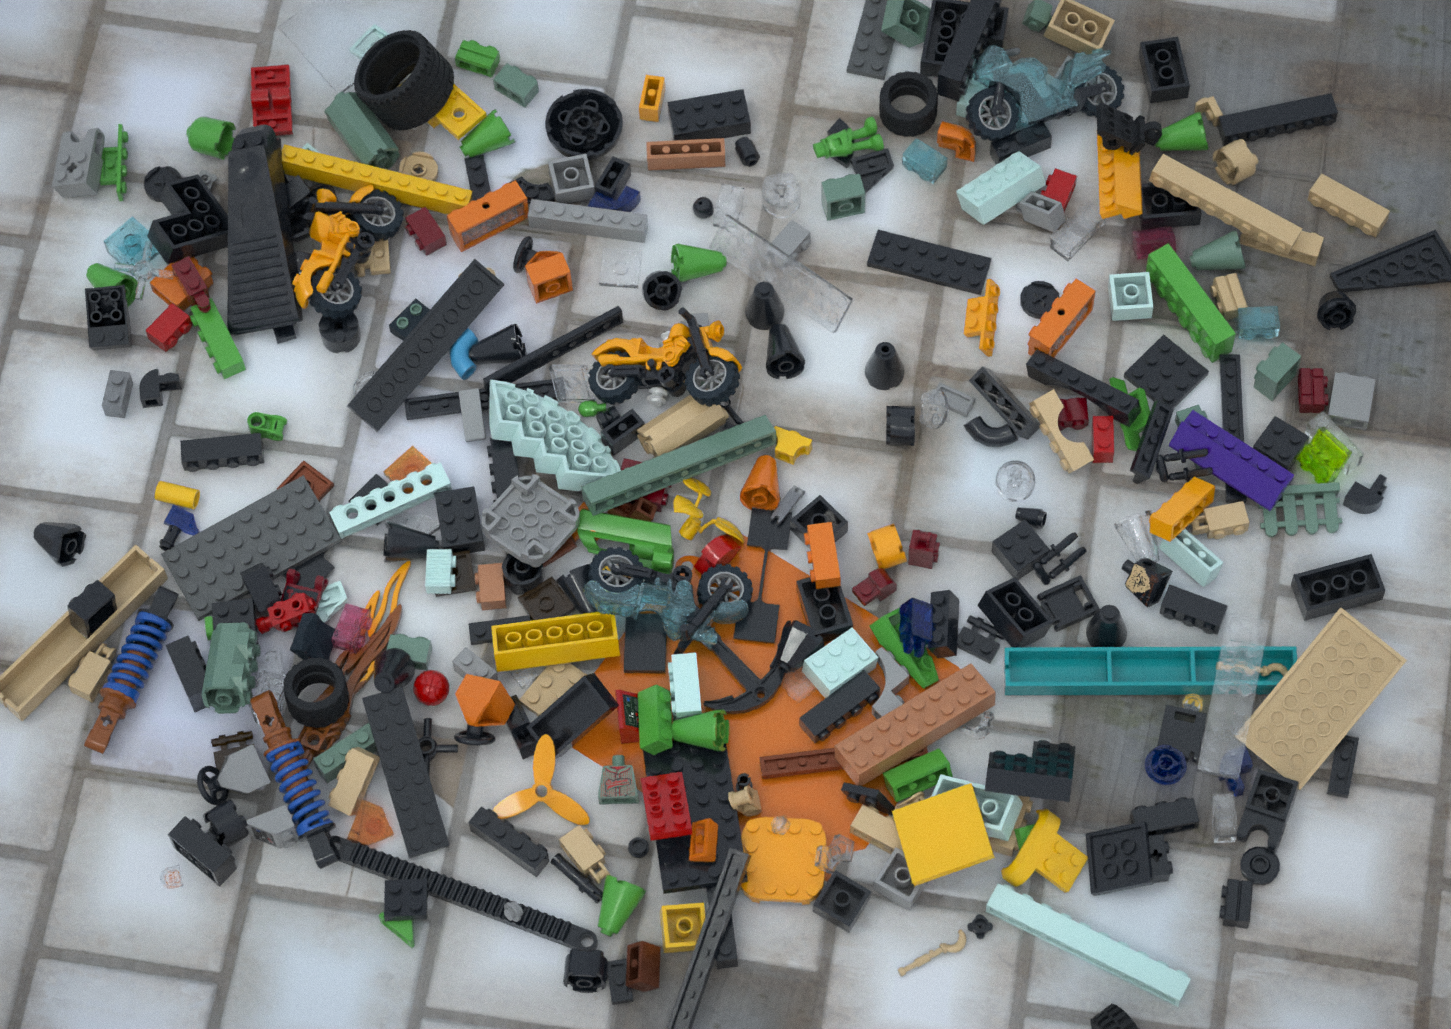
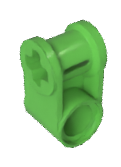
M253 412L248 416L247 423L251 434L261 433L263 438L274 441L283 440V429L288 422L285 417L260 412ZM254 423H261L259 426H253Z

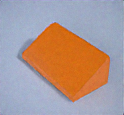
M710 818L693 822L689 860L700 862L715 861L718 824Z

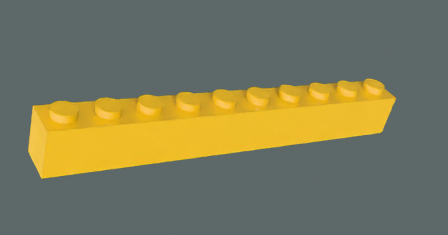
M286 144L282 148V164L286 175L294 177L299 175L303 179L355 192L361 187L373 185L374 189H378L380 192L386 191L390 196H395L397 202L420 208L426 207L428 210L448 215L453 210L460 209L472 201L473 191Z

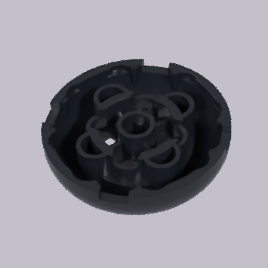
M593 89L573 90V93L560 96L553 102L546 115L545 127L550 143L559 153L566 157L587 154V159L593 160L602 157L615 147L622 134L623 118L616 102L607 94ZM598 121L599 126H594L593 123Z

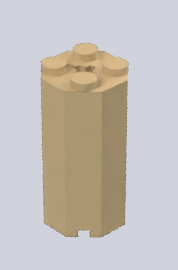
M689 395L637 429V433H639L637 438L647 454L651 453L654 455L653 458L704 438L725 424L729 415L720 405L716 406L714 404L710 407L706 406V404L701 405Z

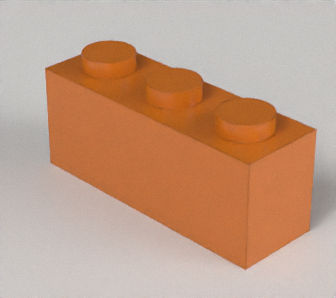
M832 522L807 525L804 541L805 545H809L810 551H807L808 564L812 563L813 570H810L811 582H815L816 589L841 586Z

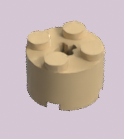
M1243 139L1235 140L1213 153V162L1216 161L1218 165L1215 168L1216 172L1226 184L1232 183V185H1235L1255 174L1258 159L1254 153L1250 152Z

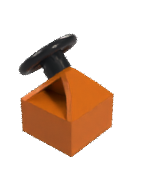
M526 236L516 251L513 270L515 273H520L524 268L526 269L528 286L535 303L537 304L573 291L571 272L563 253L558 251L537 252L532 250L533 239L531 236Z
M466 674L455 695L466 719L467 731L457 732L454 735V739L465 745L482 746L492 744L496 738L493 734L484 732V726L505 725L515 707V703L501 681Z

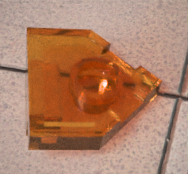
M362 800L347 839L355 843L359 842L363 846H369L392 837L394 833L386 819L383 808Z

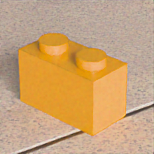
M645 75L639 103L640 120L659 122L666 90L665 77Z

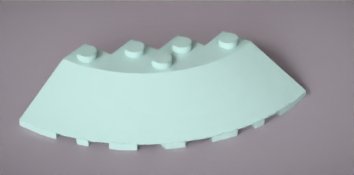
M490 380L489 425L492 439L511 441L514 456L533 458L537 473L555 474L558 489L581 491V486L621 471L617 460H614L610 454L611 449L609 446H605L602 443V437L593 427L589 428L580 421L581 417L575 412L565 410L558 405V401L546 395L544 398L536 395L532 389L527 388L525 391L516 388L515 384Z

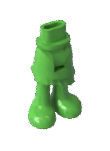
M871 116L865 120L864 127L854 131L851 128L843 129L838 133L829 135L821 139L820 142L813 144V149L817 158L825 157L827 159L829 157H847L852 152L871 149L880 151L884 149V143L881 135L876 134L877 124L874 117ZM870 137V138L867 139V140H863V141H859V142H855V143H852V142H851L852 140Z

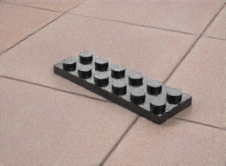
M878 229L867 266L981 295L992 258Z

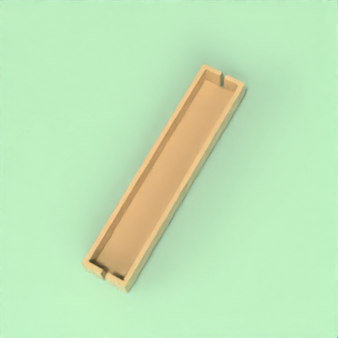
M137 545L130 549L99 580L115 594L117 610L88 639L71 626L67 611L0 676V703L6 708L8 707L11 713L23 721L79 667L83 656H86L89 651L94 652L160 585L168 580L165 569L152 558L150 559L149 555Z

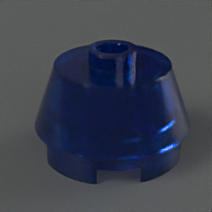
M1171 745L1155 747L1148 753L1145 759L1147 775L1159 785L1175 784L1186 773L1187 763L1184 755L1178 749L1171 747Z

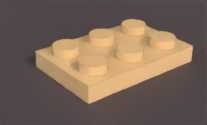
M571 663L548 665L519 701L521 705L539 716L586 674Z

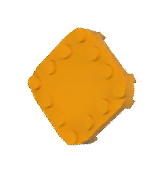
M761 817L749 820L741 836L743 852L751 855L746 870L748 882L741 884V890L744 895L756 903H760V901L797 902L806 905L817 899L824 888L826 837L822 825L813 820Z

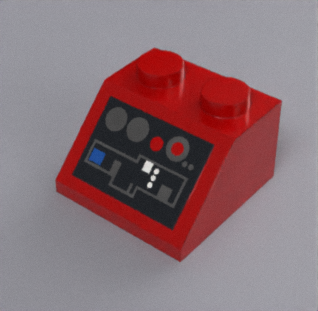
M620 689L615 690L616 702L619 704L617 712L621 744L640 742L638 694Z

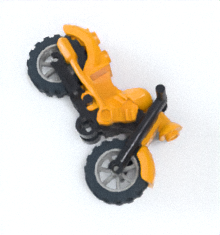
M367 185L358 189L352 195L349 203L336 202V196L328 189H319L317 191V199L315 197L309 198L306 207L308 212L303 216L299 229L303 232V228H308L309 224L312 223L309 230L310 237L321 243L320 251L314 249L309 260H304L300 268L302 270L301 274H296L292 285L295 286L294 292L297 301L303 309H306L310 303L312 307L314 306L317 313H322L324 317L328 318L329 316L332 319H337L338 317H341V319L346 318L348 314H353L354 310L357 309L362 297V286H359L360 281L352 273L356 263L363 264L368 261L375 241L381 239L385 241L389 237L395 236L396 232L400 229L404 214L403 209H401L402 205L399 201H396L395 196H390L386 191L380 192L378 189H374L373 185ZM340 297L347 298V300L342 301Z
M682 307L678 313L687 321L689 327L682 323L674 324L668 338L663 341V347L652 348L642 338H632L631 340L621 338L607 339L605 343L597 347L591 353L596 361L592 365V370L590 369L589 371L590 378H588V383L595 396L603 403L607 404L608 402L610 405L624 403V400L631 399V395L636 394L638 389H651L652 387L663 386L673 397L682 396L687 389L695 401L710 407L714 404L717 406L723 401H728L729 397L735 394V389L739 386V372L742 366L728 350L713 347L711 339L715 342H720L724 336V327L721 321L717 320L711 323L710 326L702 327V325L697 323L696 318ZM720 369H724V372L718 373Z

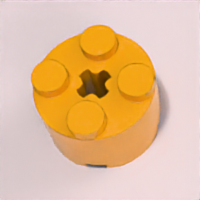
M894 523L867 533L879 568H884L885 570L907 562Z

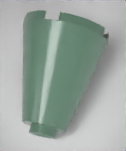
M1237 230L1192 251L1193 255L1189 256L1192 268L1196 267L1197 271L1239 270L1246 268Z

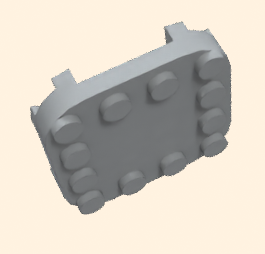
M535 474L519 478L515 476L511 479V485L489 508L485 507L483 510L481 529L482 533L491 542L521 562L532 567H539L542 563L549 560L576 531L580 523V512L577 502L573 498L568 500L540 481V476Z

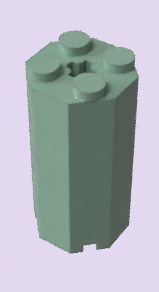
M340 92L335 96V99L325 109L324 113L357 162L379 168L385 167L387 170L390 169L400 157L399 149L374 113L358 98L356 92Z

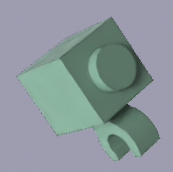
M1033 0L1027 7L1022 24L1037 32L1044 27L1047 29L1053 17L1050 15L1053 6L1043 0Z

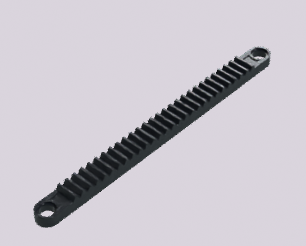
M331 836L334 843L336 842L341 845L338 851L341 858L340 862L388 880L427 878L428 895L571 949L577 948L582 951L591 952L596 950L598 946L597 936L594 932L574 925L569 921L566 922L561 918L558 919L553 915L550 916L545 912L542 913L523 904H519L523 910L521 919L518 922L510 921L504 914V905L507 902H512L508 898H502L500 895H494L492 892H486L484 889L470 886L468 883H463L444 874L441 875L436 871L433 872L428 868L425 869L422 866L409 863L407 860H401L399 857H393L391 854L387 855L383 851L379 852L375 848L371 849L367 845L363 846L359 842L355 843L339 836ZM590 937L593 940V944L589 947H584L581 944L582 939Z

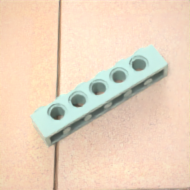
M441 462L438 464L432 463L418 473L417 471L411 472L400 481H391L388 486L382 489H373L364 497L358 496L352 499L351 503L334 507L329 512L339 537L343 539L434 498V493L452 490L451 483ZM426 479L432 481V483L427 486L422 484V482ZM406 488L413 489V492L410 494H406L403 491ZM388 496L395 497L392 502L385 501V498ZM370 504L377 506L374 510L366 509ZM350 513L358 514L354 519L348 518Z

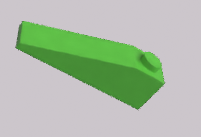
M910 602L869 625L879 643L894 655L900 665L906 667L909 674L923 689L939 680L933 659L928 655L926 649L927 640L923 638L920 630L922 627L921 621Z

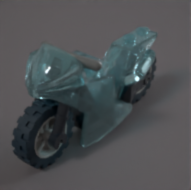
M995 45L988 46L980 56L972 74L975 81H978L987 88L976 93L968 102L966 121L969 122V128L974 131L973 133L976 136H981V139L995 141L1008 136L1014 129L1023 128L1042 121L1047 122L1069 117L1079 111L1087 113V116H1095L1097 118L1096 106L1098 104H1096V100L1098 97L1102 103L1117 109L1122 104L1121 100L1124 99L1125 94L1123 90H1125L1124 84L1122 85L1121 76L1116 74L1117 71L1111 70L1104 62L1102 63V58L1111 54V50L1103 51V48L1092 50V54L1088 55L1085 52L1074 54L1075 58L1065 63L1061 79H1055L1047 73L1048 68L1034 57L1021 58L1012 63L1009 57L1021 53L1018 47L1004 50ZM1094 77H1095V81H1096V84H1095V85H1094L1091 81H1089V80L1093 79ZM1103 95L1109 96L1107 102L1105 101ZM997 117L1004 119L1002 125H1000ZM992 120L994 121L996 128L990 127Z

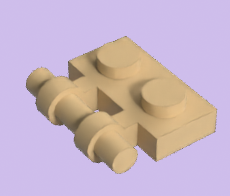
M381 239L375 241L371 250L370 260L363 264H355L358 277H364L366 269H370L371 275L391 273L389 240L383 241Z

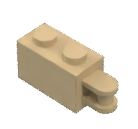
M1241 501L1205 508L1202 516H1198L1189 525H1192V535L1206 533L1208 539H1221L1226 535L1244 534L1248 531L1250 522L1244 502Z
M102 643L96 653L89 651L86 656H83L78 670L69 678L68 686L71 692L93 703L100 689L106 683L108 675L112 673L113 665L111 661L117 649L109 648L107 644Z
M578 825L559 839L560 847L585 877L590 875L599 885L603 878L610 875L604 866V856L606 854L599 844L596 846L593 843V836L588 829L583 830ZM600 868V871L595 874L594 871Z

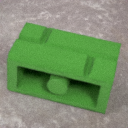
M463 40L455 56V62L457 67L492 78L500 62V54L493 46L485 47L474 40Z

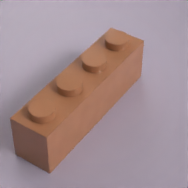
M724 138L646 142L648 170L726 167Z

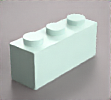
M1186 529L1171 542L1163 539L1159 546L1161 551L1203 587L1217 578L1224 563Z

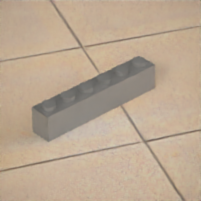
M531 199L528 212L530 228L645 243L648 229L647 215L536 199Z

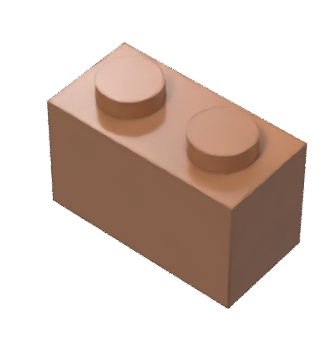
M502 563L478 565V573H475V584L479 585L480 591H476L477 604L481 603L482 611L507 608Z

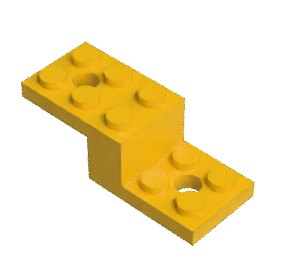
M454 84L444 107L427 123L433 128L441 124L459 140L480 123L487 114ZM456 112L464 113L460 118L454 116Z

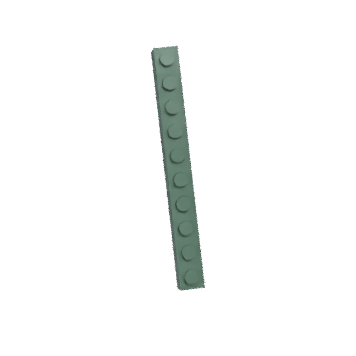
M766 415L754 418L630 468H625L612 475H607L594 482H589L581 486L583 500L592 516L679 483L684 479H689L777 444L776 430Z

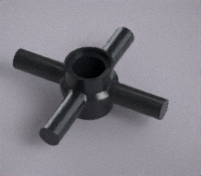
M425 718L423 737L419 738L418 741L421 751L425 746L432 747L429 751H422L430 778V761L436 757L437 753H458V744H437L431 738L432 719Z

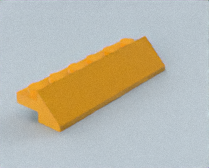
M1097 135L1099 206L1102 219L1120 214L1126 219L1143 214L1140 151L1130 155V151L1124 152V146L1116 150H1108L1103 146L1102 136Z

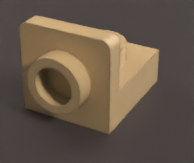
M1214 96L1201 98L1195 103L1194 112H1205L1208 121H1212L1214 127H1216L1219 116H1223Z

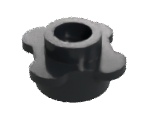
M978 914L972 923H968L967 928L969 931H973L978 939H983L988 931H992L993 924L988 922L983 915Z

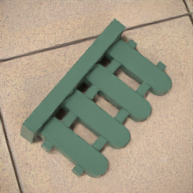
M1340 483L1288 485L1280 498L1282 501H1278L1271 511L1258 504V509L1263 510L1264 523H1260V529H1265V534L1268 537H1274L1278 532V528L1284 527L1286 534L1289 536H1294L1300 526H1305L1306 532L1310 535L1318 531V525H1325L1329 533L1337 532L1339 524H1342V518H1338L1337 504H1340V497L1336 498V495L1340 492ZM1315 497H1323V499H1315ZM1316 505H1323L1325 519L1317 518ZM1296 506H1303L1304 520H1297ZM1283 507L1284 521L1277 522L1276 508Z

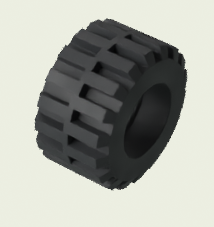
M1110 1004L1090 1020L1092 1029H1139L1131 1017L1115 1004Z

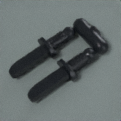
M1181 448L1178 453L1166 454L1164 457L1158 455L1156 460V471L1162 482L1181 479L1189 482L1193 477H1204L1213 473L1212 467L1189 470L1186 467L1183 468V472L1170 473L1168 476L1165 461L1181 460V463H1186V459L1207 456V448L1184 451Z
M1075 532L1069 534L1056 546L1052 544L1050 546L1051 550L1044 557L1040 558V562L1033 564L1036 576L1044 585H1048L1051 581L1050 579L1056 578L1064 570L1068 572L1070 570L1069 567L1087 552L1085 547H1080L1067 559L1061 558L1059 560L1060 564L1053 571L1049 572V576L1042 565L1047 564L1054 556L1060 557V552L1078 538Z

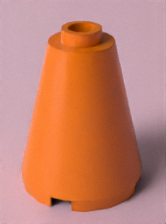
M769 455L757 458L741 489L740 501L750 510L752 508L774 510L780 502L777 463Z

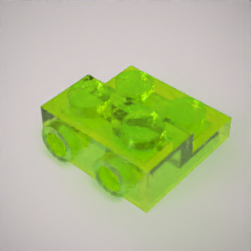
M1323 426L1318 429L1311 442L1304 446L1297 460L1300 462L1301 469L1310 471L1315 476L1314 480L1318 484L1332 483L1338 477L1352 452Z

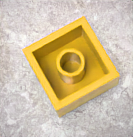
M704 902L661 906L659 914L663 953L694 951L705 920Z

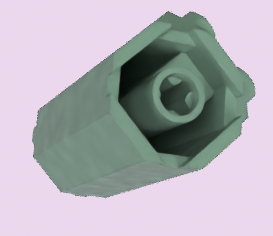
M244 622L219 623L212 632L202 699L204 706L210 708V706L214 707V711L219 714L237 713L241 706L243 708L245 705L251 704L250 699L253 698L252 688H255L256 683L255 676H251V673L258 672L257 657H260L261 649L260 645L256 644V631L249 629L248 624Z

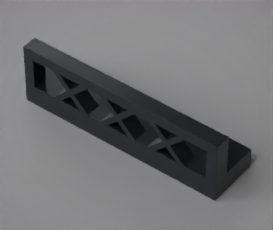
M1159 400L1155 401L1152 405L1130 468V472L1135 474L1133 482L1136 484L1150 479L1174 409Z

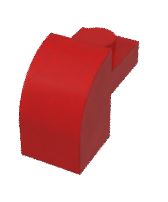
M728 534L720 535L702 549V555L693 567L703 574L710 567L714 568L718 564L730 563L742 547Z

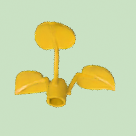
M692 477L684 479L683 483L691 490L696 491L698 497L695 504L681 495H676L674 498V513L690 515L680 528V535L688 540H692L697 532L702 533L708 526L715 524L720 530L737 538L743 544L744 538L738 527L722 517L712 519L701 527L700 524L702 522L699 519L703 517V513L697 507L702 495L709 497L711 490L698 479Z

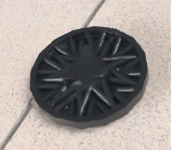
M1253 847L1243 854L1240 861V870L1247 881H1252L1255 885H1265L1271 883L1277 877L1280 870V862L1277 855L1269 851L1268 848Z

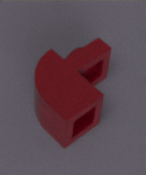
M878 568L870 572L865 580L854 586L852 592L862 605L866 606L876 598L881 602L897 591V584L884 568Z

